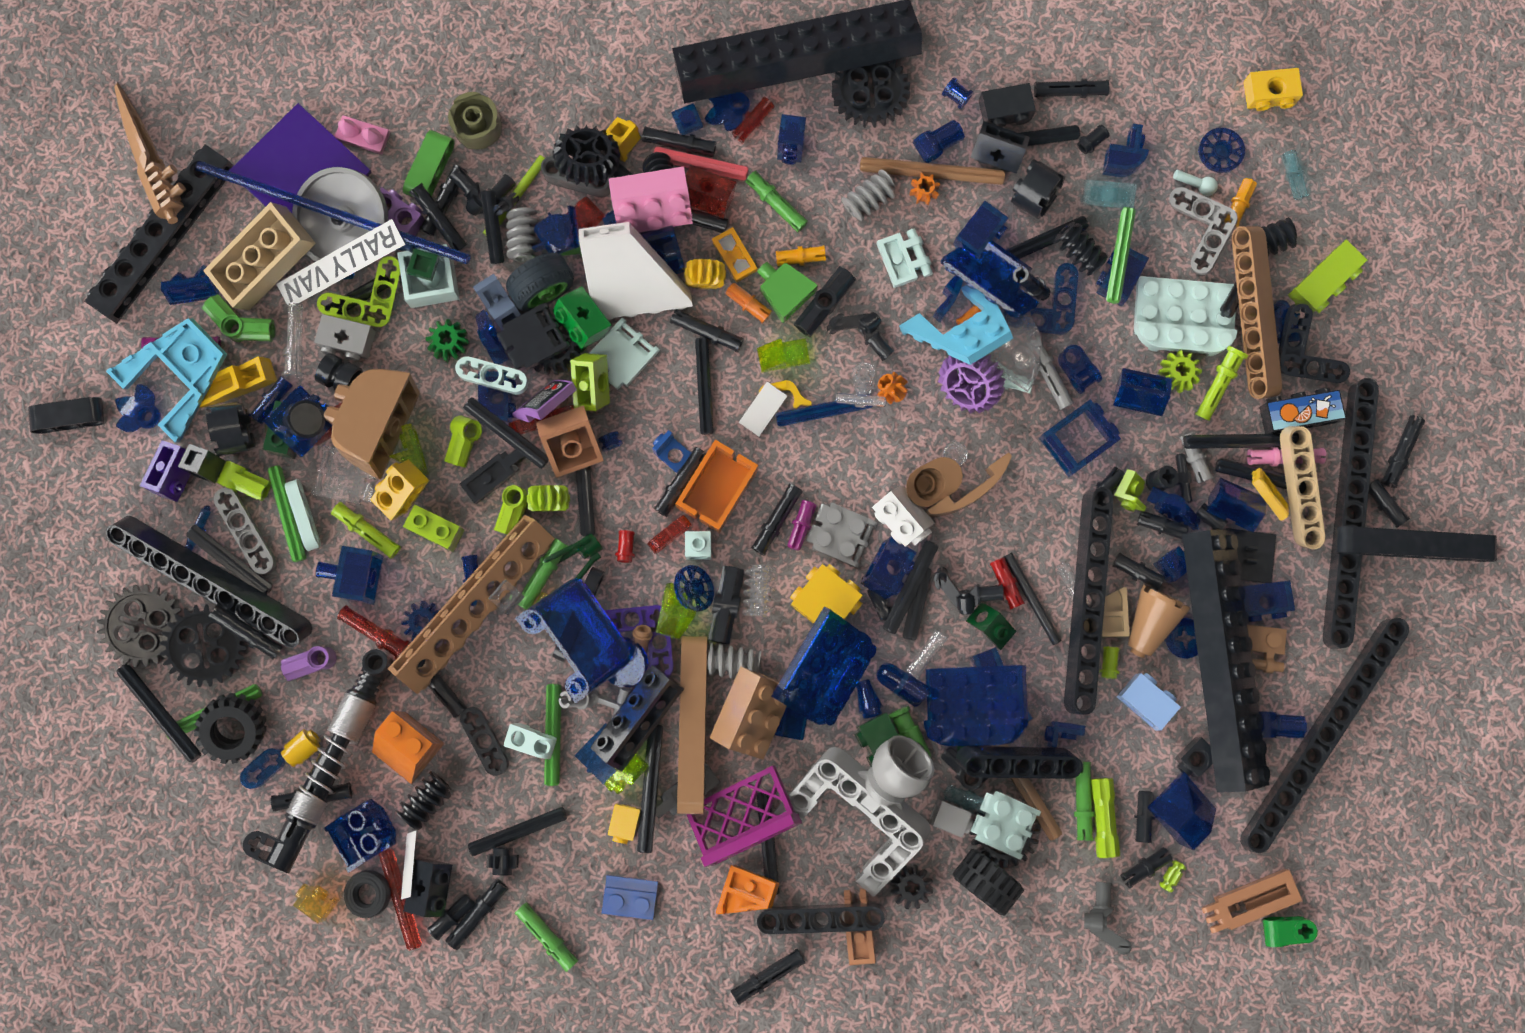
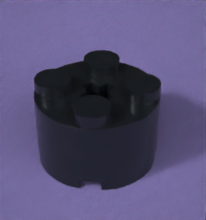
M1033 159L1026 170L1028 174L1024 180L1019 178L1013 188L1015 193L1011 202L1033 217L1040 219V216L1043 217L1057 197L1055 195L1057 192L1056 188H1062L1065 176L1044 163Z
M232 402L207 407L206 410L209 412L206 414L208 432L211 442L215 441L218 444L219 448H214L217 456L221 457L250 451V448L256 447L254 435L249 433L247 424L251 423L250 413L248 409L244 408L243 403Z

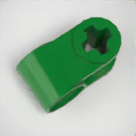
M1302 916L1267 917L1262 919L1265 945L1267 947H1285L1294 944L1311 943L1318 934L1316 925ZM1302 925L1306 926V930H1302V934L1298 933V929H1302Z

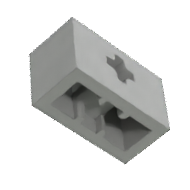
M322 314L314 343L325 354L332 353L336 355V352L345 354V358L353 361H359L360 358L368 360L376 331L369 325ZM347 336L349 337L348 340H343V342L340 341L341 338L345 339Z
M937 799L928 822L932 826L963 838L964 833L968 834L970 832L973 819L970 818L971 812Z

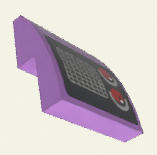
M567 380L551 381L512 414L514 418L526 422H531L534 418L542 420L576 391L575 385Z

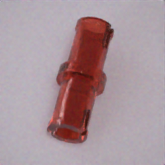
M763 97L751 112L748 111L744 115L745 119L731 132L733 137L737 138L743 131L738 139L740 143L743 144L756 128L759 129L764 118L775 108L772 102L763 108L768 103V98Z

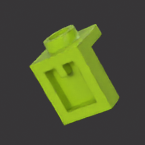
M1127 469L1114 496L1121 502V507L1131 512H1134L1135 509L1145 512L1147 507L1138 499V496L1142 494L1146 482L1136 471Z

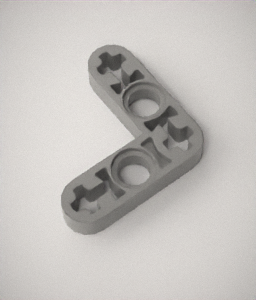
M1176 188L1169 197L1171 207L1186 216L1209 225L1191 259V269L1199 276H1205L1213 270L1235 229L1237 214L1232 208L1187 188ZM1182 194H1185V199L1191 203L1193 198H1195L1192 210H1187L1189 209V204L1181 202L1180 205H1177L1175 196L1180 197ZM1201 203H1206L1211 207L1210 212L1205 216H1201L1196 212L1197 206ZM1227 214H1230L1232 223L1227 222L1223 228V231L1227 232L1226 235L1219 230L1213 229L1214 226L1217 229L1220 228L1222 223L1219 218L1220 216L1225 217ZM1216 235L1221 238L1222 242L1219 247L1210 248L1207 245V239L1210 236ZM1202 249H1205L1208 253L1215 254L1214 257L1209 254L1206 260L1209 265L1207 268L1198 269L1196 261H1202L1205 256V252H1201Z

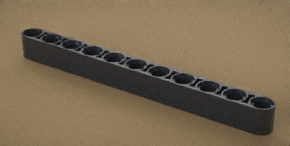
M1364 378L1353 384L1349 388L1347 396L1322 636L1325 646L1332 650L1347 648L1353 643L1362 555L1335 553V527H1365L1379 395V386L1371 378ZM1360 387L1366 390L1367 396H1363L1360 393ZM1357 410L1363 413L1364 421L1358 418ZM1355 435H1358L1361 438V445H1358L1355 442ZM1352 459L1358 461L1359 470L1353 467ZM1350 483H1352V484H1354V485L1356 486V488H1357V493H1356V494H1353V493L1350 491V489H1349ZM1347 508H1351L1353 510V519H1351L1347 515ZM1343 557H1346L1349 561L1348 569L1342 565ZM1340 582L1345 583L1347 587L1345 594L1339 589ZM1338 606L1344 611L1342 619L1338 617L1336 612ZM1336 631L1339 632L1342 637L1340 644H1338L1334 640V634Z
M1386 619L1378 625L1242 832L1240 842L1245 850L1263 853L1269 849L1407 638L1409 625L1404 619ZM1391 624H1393L1397 629V633L1395 636H1393L1390 632ZM1378 644L1383 649V655L1381 657L1378 656L1376 653V647ZM1364 665L1370 670L1367 678L1362 673ZM1351 686H1353L1356 690V696L1354 699H1352L1348 693V690ZM1337 707L1342 710L1340 720L1335 716V709ZM1323 728H1326L1329 733L1326 741L1321 737ZM1309 749H1312L1315 753V758L1312 762L1307 758ZM1296 770L1301 774V780L1298 783H1295L1293 780V773ZM1282 791L1287 794V801L1283 805L1279 801V795ZM1270 812L1273 815V823L1267 826L1265 816ZM1254 834L1259 836V844L1256 847L1251 845V837Z

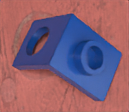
M670 430L665 434L661 433L653 442L654 447L652 450L654 454L676 473L691 454L690 451L674 439L673 433ZM679 449L683 454L682 460L678 463L671 462L668 459L670 450Z

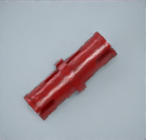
M1005 557L991 562L990 566L998 580V585L1003 584L1004 596L1009 609L1011 610L1025 604L1016 585L1018 581L1016 577H1012Z

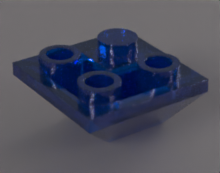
M1181 772L1147 807L1178 844L1193 851L1212 832L1216 808L1185 772Z

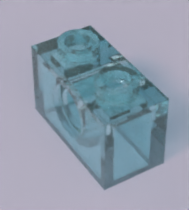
M1086 179L1084 180L1081 204L1134 208L1137 184Z

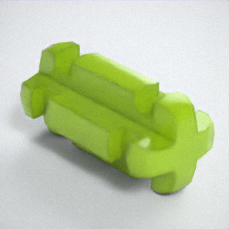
M1173 860V866H1169L1163 876L1164 881L1159 883L1160 887L1168 892L1174 891L1172 889L1173 886H1177L1183 875L1181 872L1186 870V866L1177 860Z

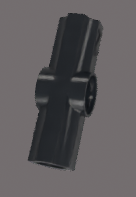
M839 266L822 289L816 292L814 299L794 323V326L801 333L810 338L855 283L856 278L852 273ZM821 298H828L831 301V305L827 307L822 306L818 301Z
M723 566L719 589L714 597L713 618L708 641L730 645L735 618L737 619L741 600L739 595L744 577V569Z

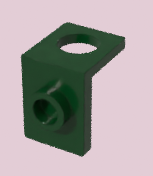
M983 602L978 605L975 612L966 620L968 624L982 631L999 650H1002L1016 633V630L1000 612ZM988 612L984 621H976L980 613Z

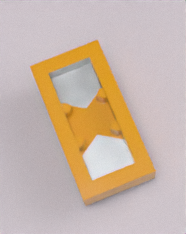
M733 227L712 238L713 245L736 283L758 271L757 266Z

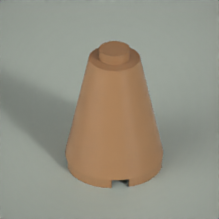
M1144 584L1141 588L1128 645L1132 647L1130 652L1141 658H1144L1145 655L1152 656L1191 608L1169 595L1150 589L1151 587Z

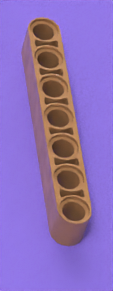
M1241 226L1236 228L1232 234V247L1244 353L1249 355L1245 359L1248 390L1255 399L1271 398L1281 393L1282 378L1266 234L1263 228L1259 226Z
M682 636L680 686L684 690L680 694L677 814H704L707 636Z

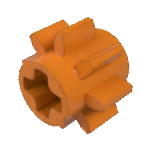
M920 173L918 181L912 179L911 185L914 188L910 190L909 195H915L917 198L916 204L922 201L929 205L931 197L934 199L938 198L939 193L934 190L939 189L940 183L934 182L933 174L928 177ZM921 186H924L925 189H929V191L925 192L924 189H921Z
M893 372L892 375L885 374L878 381L877 387L881 391L877 395L889 404L900 402L907 394L908 389L904 385L908 381L896 372Z

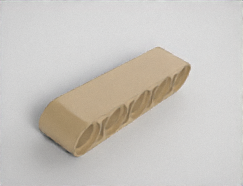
M1288 426L1280 434V444L1293 536L1299 546L1308 549H1318L1325 542V530L1312 436L1305 427ZM1295 431L1299 434V440L1296 444L1292 441V435ZM1300 456L1303 460L1302 466L1298 469L1295 465V461ZM1304 481L1306 484V489L1301 494L1299 491V485L1301 482ZM1308 506L1310 510L1309 515L1304 518L1302 512ZM1311 531L1313 539L1307 543L1306 535Z

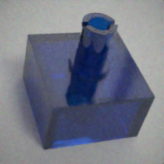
M342 546L338 565L319 561L316 567V577L335 580L332 597L344 601L374 605L384 556L372 550Z

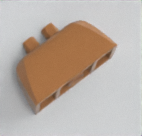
M387 369L366 370L357 376L350 386L340 384L337 386L334 397L336 400L341 401L342 404L340 408L329 406L324 413V418L333 424L331 440L338 452L354 466L379 480L382 479L420 394L411 374Z

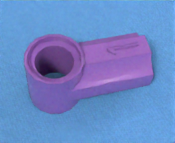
M313 647L309 651L281 660L282 673L287 681H292L320 670L330 669L336 663V653L329 647ZM323 651L326 656L325 662L321 665L319 664L317 657L318 654Z

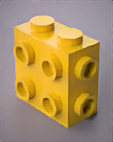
M822 564L819 569L814 566L806 576V579L809 581L805 587L801 588L798 586L790 598L793 600L791 607L831 637L833 633L839 635L847 625L844 619L849 612L854 615L863 603L859 600L863 595L859 593L861 588L851 580L845 582L839 577L841 573L830 564L826 567Z

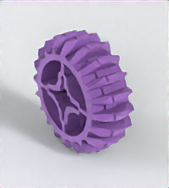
M949 355L943 361L942 367L938 372L940 374L938 382L943 384L940 391L947 393L945 399H952L953 406L960 405L961 411L967 408L970 414L975 411L980 414L984 410L988 411L1001 399L1000 397L1005 389L1003 385L1006 380L1001 377L1004 370L997 369L998 362H992L990 360L991 355L984 356L971 365Z

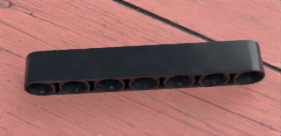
M1341 526L1335 527V553L1495 562L1497 561V536Z

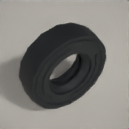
M364 870L354 874L347 881L344 888L346 907L352 914L360 918H371L381 914L388 907L391 899V888L388 880L382 874L373 870ZM364 884L371 885L376 892L375 900L371 904H366L360 899L359 891Z

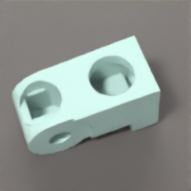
M514 723L509 726L503 746L538 758L551 759L557 738L541 733L523 723Z

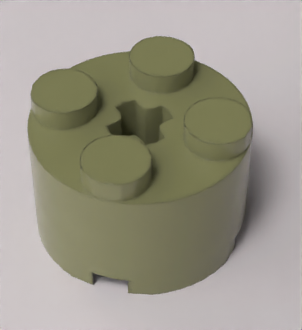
M467 92L461 94L453 101L454 104L448 112V121L457 140L467 149H484L494 144L500 138L502 130L501 118L494 102L489 97L478 92Z

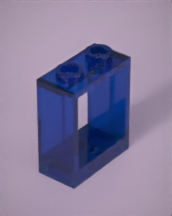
M1091 399L1039 437V440L1068 478L1121 440L1118 428L1112 422L1109 423L1103 416L1104 411L1102 407L1096 402L1093 403ZM1085 413L1107 442L1077 463L1055 434Z

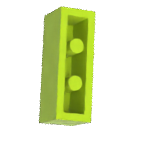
M1346 239L1305 277L1288 296L1295 303L1306 304L1312 309V312L1316 311L1319 314L1330 304L1327 299L1332 294L1335 297L1338 296L1347 287L1344 283L1349 278L1353 281L1364 271L1361 266L1367 259Z

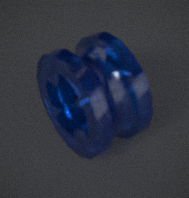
M618 431L598 438L599 443L603 444L601 448L603 452L610 451L623 444L622 440L618 439L620 435Z

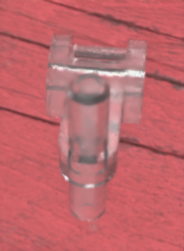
M867 362L858 363L853 368V387L856 390V394H836L837 403L855 404V407L865 408L866 405L886 406V397L867 395L875 388V369Z

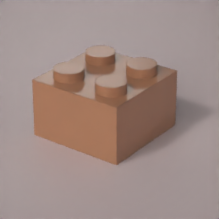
M584 405L536 422L541 442L556 478L604 461Z

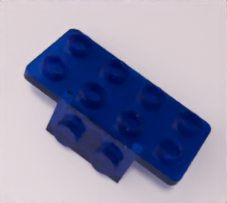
M993 240L987 244L979 259L964 248L958 247L943 256L940 261L949 273L958 275L965 280L967 286L979 290L988 301L1004 308L1005 312L1013 318L1022 319L1039 304L1036 299L1020 289L1022 285L1013 279V272L1018 267H1023V269L1025 267L1029 272H1031L1032 268Z

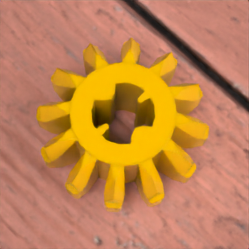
M702 258L686 262L684 272L686 285L692 288L708 290L723 287L724 280L726 279L725 264L718 260Z

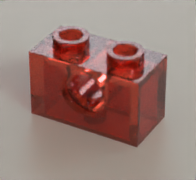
M690 165L685 175L690 206L724 218L734 197L736 181Z

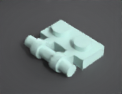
M915 228L906 232L909 240L903 241L901 234L897 233L878 240L876 243L894 288L917 280L918 276L915 270L921 269L924 277L933 274L930 267L932 264L929 256H926L922 247L924 244L921 236H918ZM913 249L917 260L911 261L907 250Z

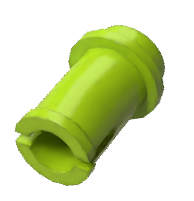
M1103 647L1102 669H1099V672L1102 673V678L1117 679V674H1120V671L1117 670L1120 648Z

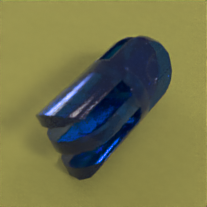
M884 663L879 666L876 672L877 680L882 685L914 707H918L930 693L929 686L894 664Z

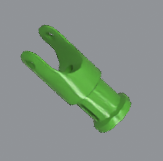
M909 705L888 714L898 729V735L905 736L921 744L931 758L918 725L914 724L910 716Z

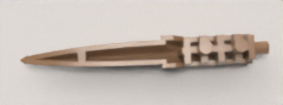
M117 82L114 86L124 129L138 166V176L154 213L159 218L167 219L169 224H175L178 221L177 213L184 207L183 203L180 202L182 200L180 195L186 188L181 183H177L175 186L171 185L173 182L172 176L178 172L176 167L172 164L165 167L137 111Z

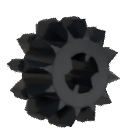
M913 864L911 873L907 865L902 868L904 874L901 875L898 872L895 875L899 880L892 879L889 881L890 885L897 886V888L890 890V895L900 894L895 902L899 905L905 899V909L910 908L911 901H913L915 908L919 909L920 903L918 900L920 898L925 903L929 902L924 893L933 894V889L925 887V885L931 884L933 880L931 878L923 879L927 874L925 869H922L917 874L918 866L916 864ZM909 880L918 885L917 888L914 887L916 890L914 893L905 890V885L908 886L907 882Z

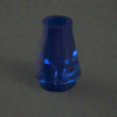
M870 679L855 683L859 714H862L863 719L881 715L883 713L881 709L883 705L872 687Z

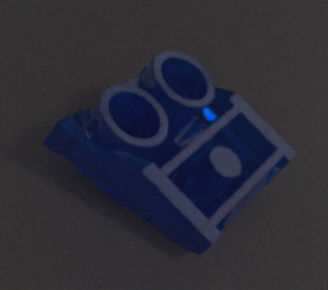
M373 799L363 802L324 827V830L330 834L343 858L348 873L396 844V829L385 809Z

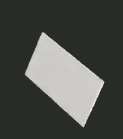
M766 382L739 423L757 436H760L787 395Z

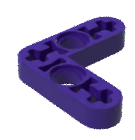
M653 605L605 610L596 616L595 625L597 629L603 633L611 634L631 632L638 625L656 628V622L651 620L650 616L654 615L655 610H659L660 614H664V618L660 619V627L666 626V632L658 630L652 633V639L649 640L648 644L650 667L652 665H659V657L653 658V653L662 654L668 651L669 657L663 656L664 664L669 665V669H666L665 673L669 676L672 674L674 665L668 612L664 607ZM631 612L639 616V623L634 627H630L625 623L626 615ZM621 613L620 621L623 628L618 629V623L610 624L609 629H605L604 625H600V621L604 620L605 615H608L610 619H618L616 614ZM663 635L666 637L667 645L663 649L654 648L652 642L655 636Z

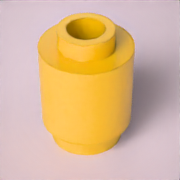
M303 729L284 745L281 755L292 767L298 764L301 765L318 751L317 748H320L319 742L321 739L313 730L307 731Z

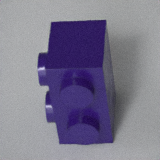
M161 440L140 486L160 497L178 502L191 475L178 467L186 449Z

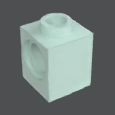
M685 531L686 560H711V531Z

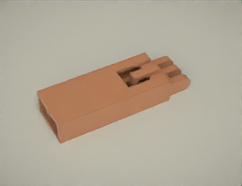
M1282 869L1214 897L1215 902L1203 906L1201 909L1203 913L1214 911V914L1207 916L1205 919L1207 923L1218 921V924L1210 927L1211 933H1216L1226 928L1233 930L1301 902L1302 898L1290 870ZM1243 901L1247 911L1232 917L1230 913L1240 910L1238 902Z

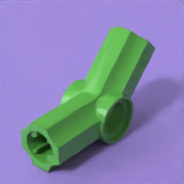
M219 294L211 296L204 302L202 309L220 328L221 332L232 341L273 342L275 337L273 319L240 318ZM239 324L237 332L231 333V328Z

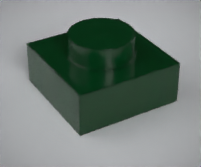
M414 248L406 272L408 275L433 281L440 257L436 254Z

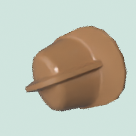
M940 457L915 469L910 474L906 484L909 499L918 506L928 507L952 495L962 483L963 474L961 467L951 458Z

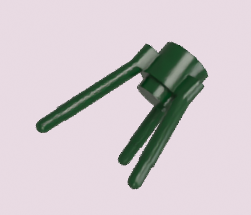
M589 534L580 541L544 558L543 561L547 563L562 556L559 561L561 563L578 552L583 559L589 557L590 560L569 585V589L572 590L591 566L601 558L599 552L603 548L593 534Z

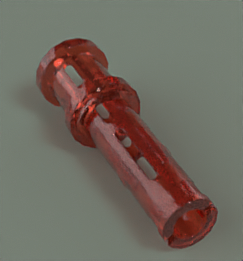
M347 605L337 615L338 620H341L374 641L379 650L384 649L394 655L395 660L411 643L409 640L404 641L394 635V631L391 629H382Z

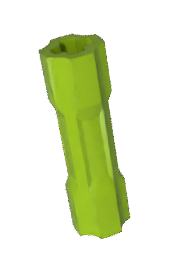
M1113 778L1091 779L1097 857H1120L1114 806Z

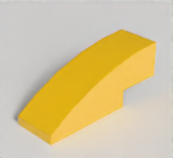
M258 356L239 366L231 365L219 371L199 407L203 408L222 403L277 382L270 358Z

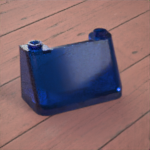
M571 579L515 617L521 628L528 634L535 635L545 629L570 664L574 673L566 679L565 689L575 704L617 674L632 660L631 648L582 580Z

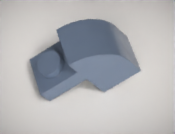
M494 274L473 286L501 331L504 330L502 325L521 315Z

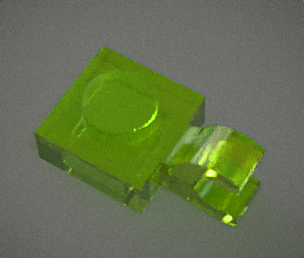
M636 753L622 772L615 769L616 772L607 779L604 785L609 791L612 792L614 790L616 794H619L624 790L626 783L632 785L648 768V765Z

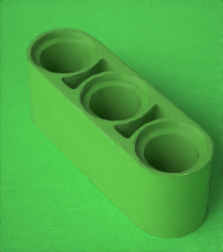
M433 130L427 132L404 182L403 194L413 197L409 191L423 183L429 194L433 195L455 144L453 138Z

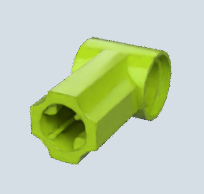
M459 415L452 419L450 423L452 436L444 461L466 468L473 443L482 434V426L474 419Z
M229 460L226 461L216 483L235 492L240 491L262 502L271 489L270 481L248 472V469Z
M511 485L504 489L502 493L503 504L494 527L495 531L508 534L522 519L525 509L528 508V490L516 485ZM517 492H520L521 499L518 503L514 504L513 497Z

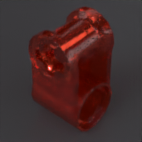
M588 196L582 198L569 212L560 218L558 227L561 238L564 241L578 239L579 229L596 227L603 220L605 214ZM566 227H569V228H573V227H574L575 230H573V231H571L570 229L566 230Z

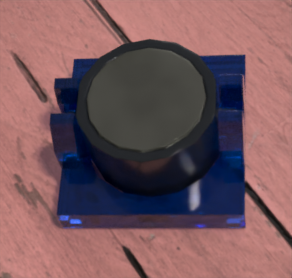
M301 385L297 386L263 421L300 457H303L333 425L324 418V413L329 406L321 404L319 396L310 395Z

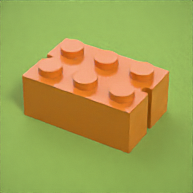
M715 439L675 504L679 510L694 519H697L699 515L701 523L720 534L758 472L759 465L741 454H738L736 457L737 462L734 461L735 451Z

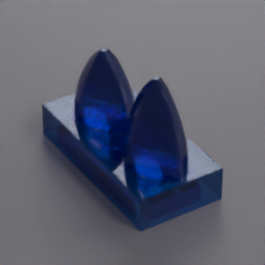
M202 265L196 271L194 277L187 278L178 272L170 281L161 282V291L170 305L207 300L211 296L219 294L217 287L203 271L206 266Z

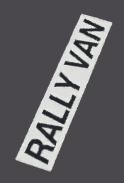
M391 219L276 285L288 307L291 308L400 248L405 243Z

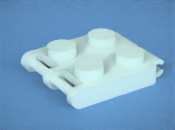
M623 317L590 352L591 354L607 355L609 383L617 390L623 384L628 387L660 351L657 346L653 347L642 338L643 334L635 332L626 324L627 321ZM623 327L625 330H627V331H628L632 336H634V337L631 338V337H630L628 334H626L621 328ZM638 342H641L650 352L648 353Z
M995 791L994 795L986 793L980 810L986 812L985 817L977 814L970 831L977 834L975 840L1021 860L1023 857L1021 854L1027 838H1031V828L1036 816H1040L1041 811L998 791Z

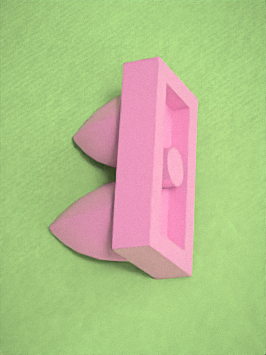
M342 115L335 138L340 142L382 155L390 131Z

